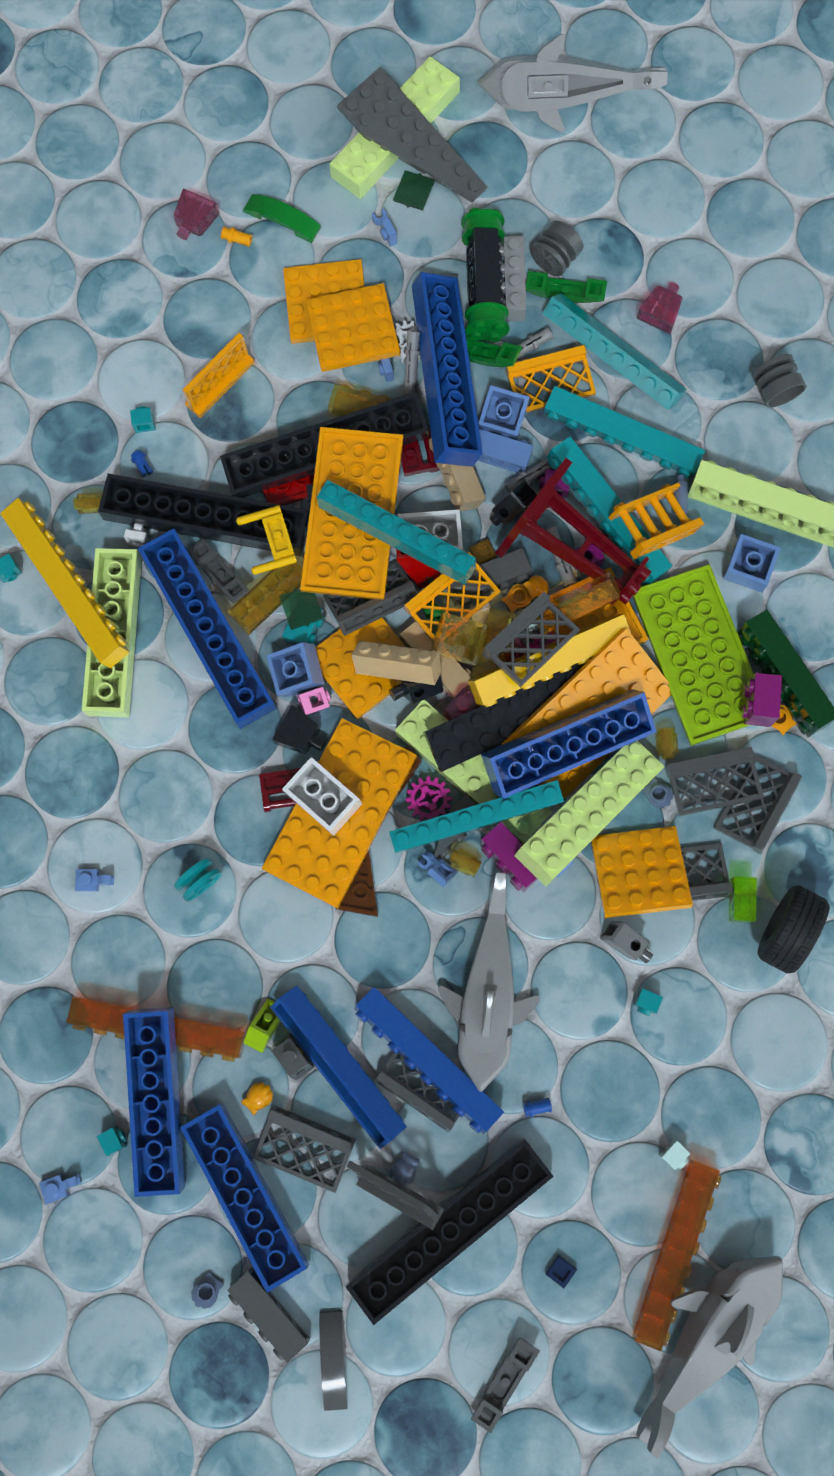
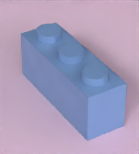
M479 429L483 455L478 461L516 473L527 471L533 452V445H530L525 440L517 441L504 434L497 435L487 429Z

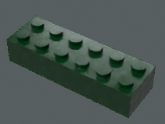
M766 609L746 621L738 632L742 646L747 647L750 652V658L755 664L760 666L762 674L782 676L781 699L791 716L797 721L799 731L803 735L806 734L809 738L834 722V706L769 611Z

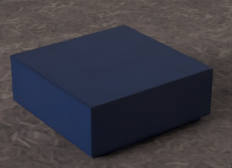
M558 1254L545 1274L564 1289L577 1271V1268Z

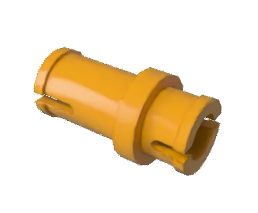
M223 226L221 239L228 240V243L231 244L235 242L247 247L251 246L252 234L237 231L235 227L227 228Z

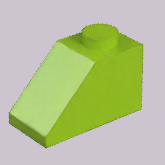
M268 998L250 1024L243 1044L261 1053L268 1046L281 1022L270 1008L275 1002Z

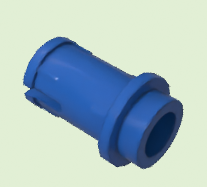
M141 450L131 454V461L137 466L142 478L147 477L146 473L150 476L153 470L146 460V454Z
M550 1098L532 1102L526 1100V1103H523L525 1117L530 1116V1118H533V1115L552 1112Z

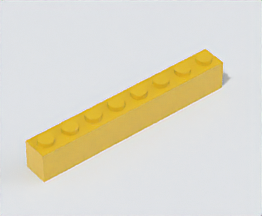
M614 614L581 629L521 688L523 690L535 686L534 682L538 680H549L558 671L563 673L571 670V666L576 663L580 665L588 662L590 657L594 656L622 628H627L631 633L625 615ZM556 641L545 645L544 649H554ZM529 653L530 663H539L541 661V653ZM526 654L514 659V662L526 663ZM499 667L467 680L476 703L485 705V707L496 704L497 699L501 697H512L516 694V690L521 689ZM514 667L515 674L520 679H523L526 676V667Z

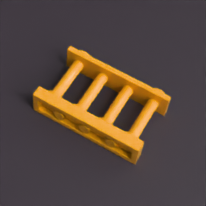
M679 483L671 486L666 484L659 491L627 504L622 502L613 508L614 512L608 517L610 521L621 517L636 541V547L630 552L633 559L688 537L704 525L701 517L695 520L688 519L673 493L681 486ZM667 499L681 522L680 526L673 525L660 504V500ZM652 505L667 529L664 533L658 531L645 510V506ZM637 511L651 534L650 539L643 538L629 513Z

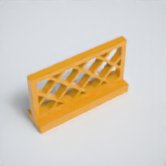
M238 333L182 389L187 400L185 406L199 418L255 363L254 359L248 354L243 335Z
M585 345L516 362L514 366L506 367L505 373L509 380L511 391L515 393L518 391L533 400L526 413L545 408L547 402L537 398L542 390L549 394L552 393V390L545 387L549 378L558 382L559 388L563 385L572 390L571 393L575 392L577 393L575 395L582 398L596 395L586 357ZM582 361L584 371L581 375L571 370L574 363ZM560 367L566 371L562 380L552 375L555 368ZM541 372L547 376L542 385L532 379L535 373ZM568 373L579 378L574 387L564 382ZM522 377L528 381L523 390L515 386V378ZM580 380L588 383L590 391L581 392L576 389ZM529 383L540 388L535 397L525 392Z
M477 563L475 570L478 572V581L468 580L467 582L469 584H478L477 596L466 595L465 585L462 587V594L450 593V585L458 581L445 574H441L404 605V610L413 617L436 646L501 592ZM480 585H489L494 592L489 597L479 596ZM438 595L447 596L446 607L434 606V598ZM450 596L462 597L461 609L449 608ZM464 598L476 599V607L473 610L463 609ZM421 609H431L430 621L421 620L416 613ZM433 610L446 611L445 622L433 621ZM448 611L460 612V621L448 623ZM432 624L444 625V634L438 639L432 633Z

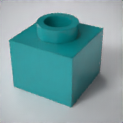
M140 406L130 410L131 423L136 433L156 430L154 415L150 407Z
M10 554L0 558V579L3 583L12 582L17 579L18 575L22 574L15 559Z
M642 988L638 992L634 1006L638 1007L637 1011L644 1015L657 1014L663 997Z
M118 1126L112 1127L96 1136L106 1157L127 1147L125 1143L127 1137Z

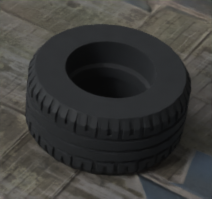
M801 885L792 886L780 901L763 933L757 951L759 958L786 974L795 973L809 956L823 930L830 910L828 901Z

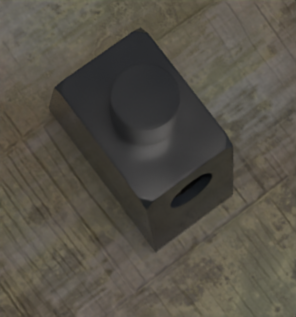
M525 480L492 509L493 514L490 516V520L495 526L501 523L504 525L509 523L537 496Z
M440 676L435 685L395 679L396 686L389 689V694L394 701L404 696L413 704L444 692Z
M291 705L272 738L274 744L302 754H307L310 747L321 752L326 744L325 739L317 736L320 731L319 725L293 705Z

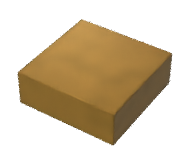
M488 539L469 547L478 565L497 558Z

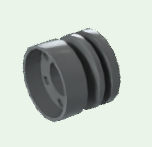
M554 220L543 231V235L530 247V254L541 269L550 275L559 277L564 274L571 261L575 260L582 252L584 246L580 236L573 228L566 223Z
M791 354L774 357L760 365L753 373L758 388L763 389L761 395L767 407L772 408L786 404L801 395L807 388L801 373H797L798 367L794 363L795 361Z

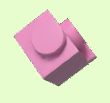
M317 687L296 694L301 712L305 715L330 707L328 703L331 701L327 689L324 690L323 687ZM312 696H315L317 698V702L315 704H312L310 702V698Z

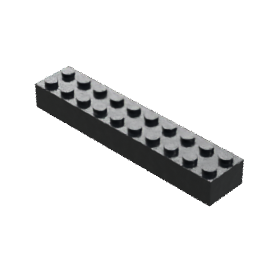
M417 392L221 455V462L232 496L243 498L314 475L320 427L400 434L404 437L403 445L430 437Z
M107 473L98 513L105 521L132 526L135 523L143 524V528L165 532L175 529L177 534L271 551L262 519L243 525H238L236 519L240 516L279 504ZM280 505L295 556L302 557L307 538L309 510Z
M525 1138L521 1139L440 1206L444 1211L433 1230L421 1223L416 1225L349 1280L345 1286L371 1323L375 1325L554 1176Z

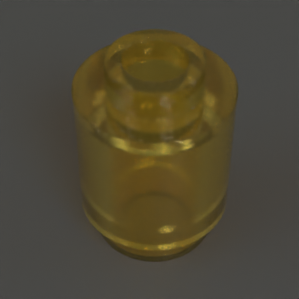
M98 492L77 494V497L73 499L74 509L78 510L79 514L98 513L102 494H98Z
M658 729V734L656 735L657 756H662L663 760L674 759L675 755L679 754L675 729Z
M461 847L458 851L454 849L448 860L452 862L450 867L473 877L482 863L478 860L477 856Z

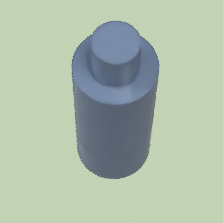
M677 475V481L673 485L679 483L681 486L673 494L685 514L688 515V482L685 481V475Z

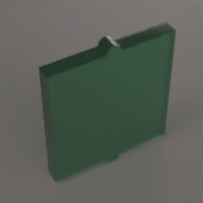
M405 170L393 201L406 205L407 208L412 207L423 211L435 180L422 176L421 173L416 174Z
M295 588L292 592L279 596L291 630L302 626L308 627L311 623L324 619L315 593L301 592L300 589L297 590Z

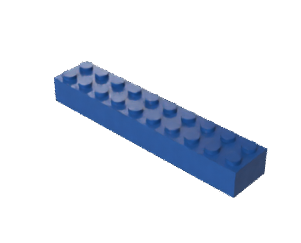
M420 272L412 285L417 332H420L419 347L435 463L473 467L483 453L458 279L456 277Z
M175 529L139 547L140 554L239 729L276 710L274 702Z

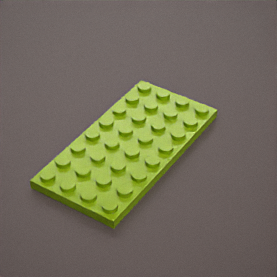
M710 564L641 587L632 598L661 673L669 682L671 698L689 745L693 746L752 726L744 725L745 718H742V707L746 705V697H743L744 685H747L748 680L754 676V673Z

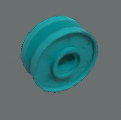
M205 858L196 863L175 882L174 887L177 891L188 888L183 894L186 902L200 896L221 877L222 872L218 868L209 871L214 863L210 858Z

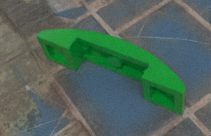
M252 194L243 209L244 213L261 220L264 217L294 231L295 236L310 243H313L321 229L319 223L303 212L267 196Z
M528 271L526 280V292L547 299L563 294L573 303L604 301L607 287L606 280L587 278V282L548 278V273Z
M466 335L469 362L491 367L514 366L522 350V347L519 345L504 342L502 346L471 341L469 336Z

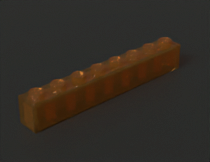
M72 996L66 1023L73 1024L72 1029L85 1031L86 1027L94 1029L93 1033L106 1035L108 1031L115 1033L116 1038L124 1039L123 1013L137 1009ZM174 1017L176 1046H179V1051L192 1053V1049L200 1050V1055L207 1057L219 1054L222 1055V1060L235 1062V1058L242 1057L243 1042L247 1032Z
M690 1159L632 1335L636 1342L658 1351H662L663 1346L668 1345L670 1339V1332L668 1330L670 1324H674L678 1310L671 1305V1300L685 1292V1287H683L685 1277L689 1278L691 1274L692 1264L690 1262L692 1256H696L700 1242H697L699 1234L703 1233L706 1228L707 1220H705L707 1210L710 1211L714 1203V1198L712 1197L714 1188L718 1189L721 1181L720 1170Z

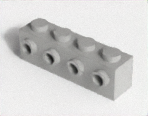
M524 236L504 237L503 245L500 248V256L503 257L500 274L504 275V281L501 286V292L504 294L502 305L506 306L509 310L506 321H525Z

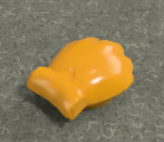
M533 575L528 582L523 583L532 599L539 597L543 592L548 594V581L542 576Z
M524 584L514 585L509 590L507 596L502 598V601L509 607L512 613L518 608L527 606L532 600Z
M781 704L780 717L772 727L784 735L797 723L792 719L786 706Z
M263 1082L254 1083L250 1087L246 1098L241 1101L253 1115L258 1110L268 1106L273 1100V1092L270 1085H265Z

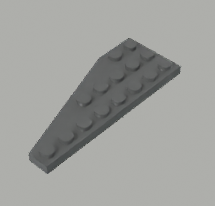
M381 67L337 105V109L366 140L375 142L380 145L381 149L390 151L398 156V159L423 174L427 173L435 178V181L440 184L442 182L452 188L453 192L473 203L488 188Z

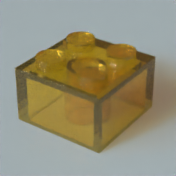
M442 612L431 651L439 652L441 657L476 666L487 625Z

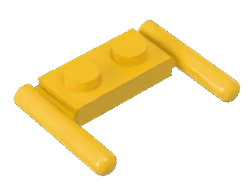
M280 505L240 516L236 519L238 525L262 519L273 554V561L252 567V574H260L297 562Z

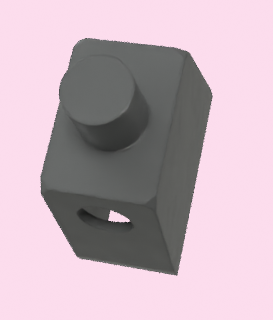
M611 921L600 937L603 942L628 959L637 960L639 958L647 964L653 957L654 953L646 948L648 941L621 921Z
M290 1033L272 1046L273 1054L290 1078L297 1081L314 1068Z

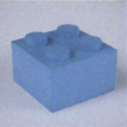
M490 385L478 423L479 429H487L491 433L497 435L504 434L511 439L518 440L530 397Z
M740 534L723 579L763 593L768 586L781 548Z
M302 642L266 655L277 696L290 697L325 684L314 644Z

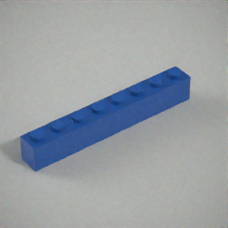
M295 986L278 998L270 1008L378 1148H383L407 1128L401 1116L391 1107L387 1098L377 1089L373 1080L367 1076L361 1065L349 1053L347 1047L335 1035L333 1029L321 1017L320 1012L307 999L306 994L298 986Z
M375 987L357 1003L354 1009L357 1018L363 1023L367 1021L373 1027L371 1031L378 1038L381 1039L383 1037L388 1042L387 1046L393 1053L397 1054L399 1052L405 1058L403 1062L411 1070L415 1068L421 1074L419 1077L428 1086L432 1084L437 1089L436 1094L443 1101L446 1102L448 1100L453 1105L452 1109L461 1118L465 1116L470 1121L469 1126L476 1133L479 1134L481 1132L485 1134L504 1113L483 1091H478L473 1081Z

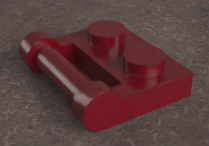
M430 437L422 439L428 459L426 464L422 462L418 441L403 445L401 464L404 477L426 472L433 473L440 470L434 461V454L429 446L428 440Z
M301 768L259 774L264 812L296 805V802L291 798L270 801L269 795L285 793L282 789Z

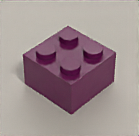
M755 673L748 680L747 685H744L743 697H746V705L742 707V718H745L744 725L771 727L779 719L781 675Z

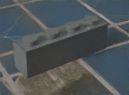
M523 548L506 554L502 558L499 557L479 565L500 591L508 589L511 584L516 582L521 584L528 581L532 574V569ZM474 570L469 580L478 581V572ZM453 582L450 585V593L462 594L463 584ZM466 583L465 594L477 596L478 584ZM480 585L479 596L488 597L491 595V592H494L489 585ZM451 597L455 607L461 606L462 597ZM464 598V606L470 604L473 599Z
M252 1268L244 1273L227 1290L230 1293L228 1297L235 1306L240 1305L244 1310L243 1315L250 1324L254 1323L259 1328L258 1334L265 1342L269 1341L273 1345V1352L281 1361L284 1359L288 1363L309 1343L310 1338L272 1292H266L259 1277Z

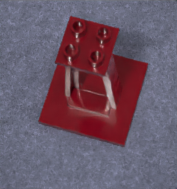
M565 458L520 517L495 554L502 558L518 535L521 534L615 592L616 594L610 601L611 605L618 599L626 605L631 597L635 596L639 591L642 581H645L652 572L645 566L649 558L646 556L637 565L556 492L557 490L554 487L573 463ZM547 508L552 509L585 537V542L579 550L572 549L537 525V520ZM590 545H595L624 570L621 579L613 577L584 556Z

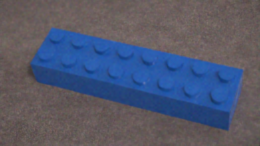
M632 689L482 753L481 757L494 794L504 799L654 734L657 731L645 693Z
M174 1007L129 1010L123 1013L134 1197L180 1194L185 1188L182 1131L180 1129L181 1114Z
M224 1103L215 1106L181 1126L182 1133L266 1292L268 1293L306 1270L310 1264Z

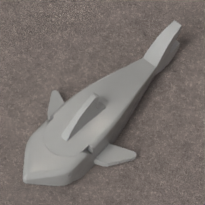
M560 34L544 45L538 55L504 58L478 80V84L502 107L523 112L537 111L539 118L559 132H563L565 126L558 109L580 105L631 89L643 90L667 85L668 71H666V67H644L630 70L587 59L559 55L565 42V35Z
M496 873L493 877L489 893L488 917L470 971L464 997L444 986L438 987V992L448 1012L454 1018L460 1020L458 1056L462 1066L480 1092L507 1065L511 1053L513 1025L524 1022L540 1001L539 996H533L514 1002L513 978L505 921L507 900L506 873Z
M770 1256L735 1261L728 1268L717 1273L706 1289L695 1288L671 1300V1305L674 1308L691 1311L680 1334L658 1395L642 1415L636 1432V1436L648 1445V1451L656 1458H659L670 1438L675 1413L716 1383L742 1358L746 1364L753 1365L756 1342L763 1332L762 1327L768 1324L782 1299L783 1260L781 1257Z

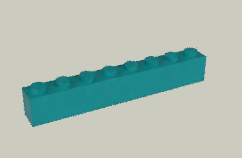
M563 294L552 296L542 313L582 345H585L586 348L667 410L677 405L687 390L683 385Z
M554 386L544 409L546 417L553 421L560 420L565 422V425L571 429L579 428L590 437H600L606 444H616L627 453H637L643 460L658 462L660 467L668 470L672 468L678 471L679 475H685L686 478H689V476L693 478L706 451L557 386Z
M568 437L551 449L546 458L553 469L557 470L565 458L573 462L561 479L572 489L575 498L583 503L587 513L599 523L602 532L606 533L612 542L637 565L646 556L649 558L645 566L652 572L643 582L649 585L664 575L673 565L660 549L633 559L630 552L636 547V541L621 517L611 521L608 518L614 512L613 508L622 503V501L574 440ZM629 513L643 538L650 539V536L635 517Z
M329 480L326 481L317 495L318 506L322 510L463 585H466L476 569L475 557Z
M557 780L518 792L504 799H494L389 831L395 853H400L565 802Z

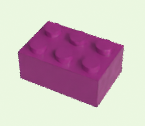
M500 822L481 839L480 850L488 859L492 857L496 861L495 866L501 873L508 874L511 878L510 883L517 891L521 889L525 892L538 879L514 856L523 845Z

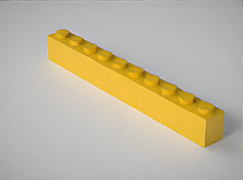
M17 498L0 513L98 661L112 668L130 653L125 646L127 644L126 640L120 634H117L115 624L104 615L106 613L105 609L95 602L96 596L90 589L85 587V580L78 573L76 574L74 571L75 566L69 559L65 558L63 548L54 542L55 536L44 527L46 524L44 520L35 514V507L29 501L24 502Z

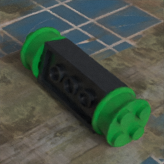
M472 208L461 219V226L464 229L462 242L466 245L468 308L465 311V319L468 321V325L465 328V333L471 341L499 342L510 330L509 324L506 322L509 310L506 306L502 305L504 294L500 291L503 275L500 274L502 256L499 255V250L505 237V232L502 229L505 219L500 210Z

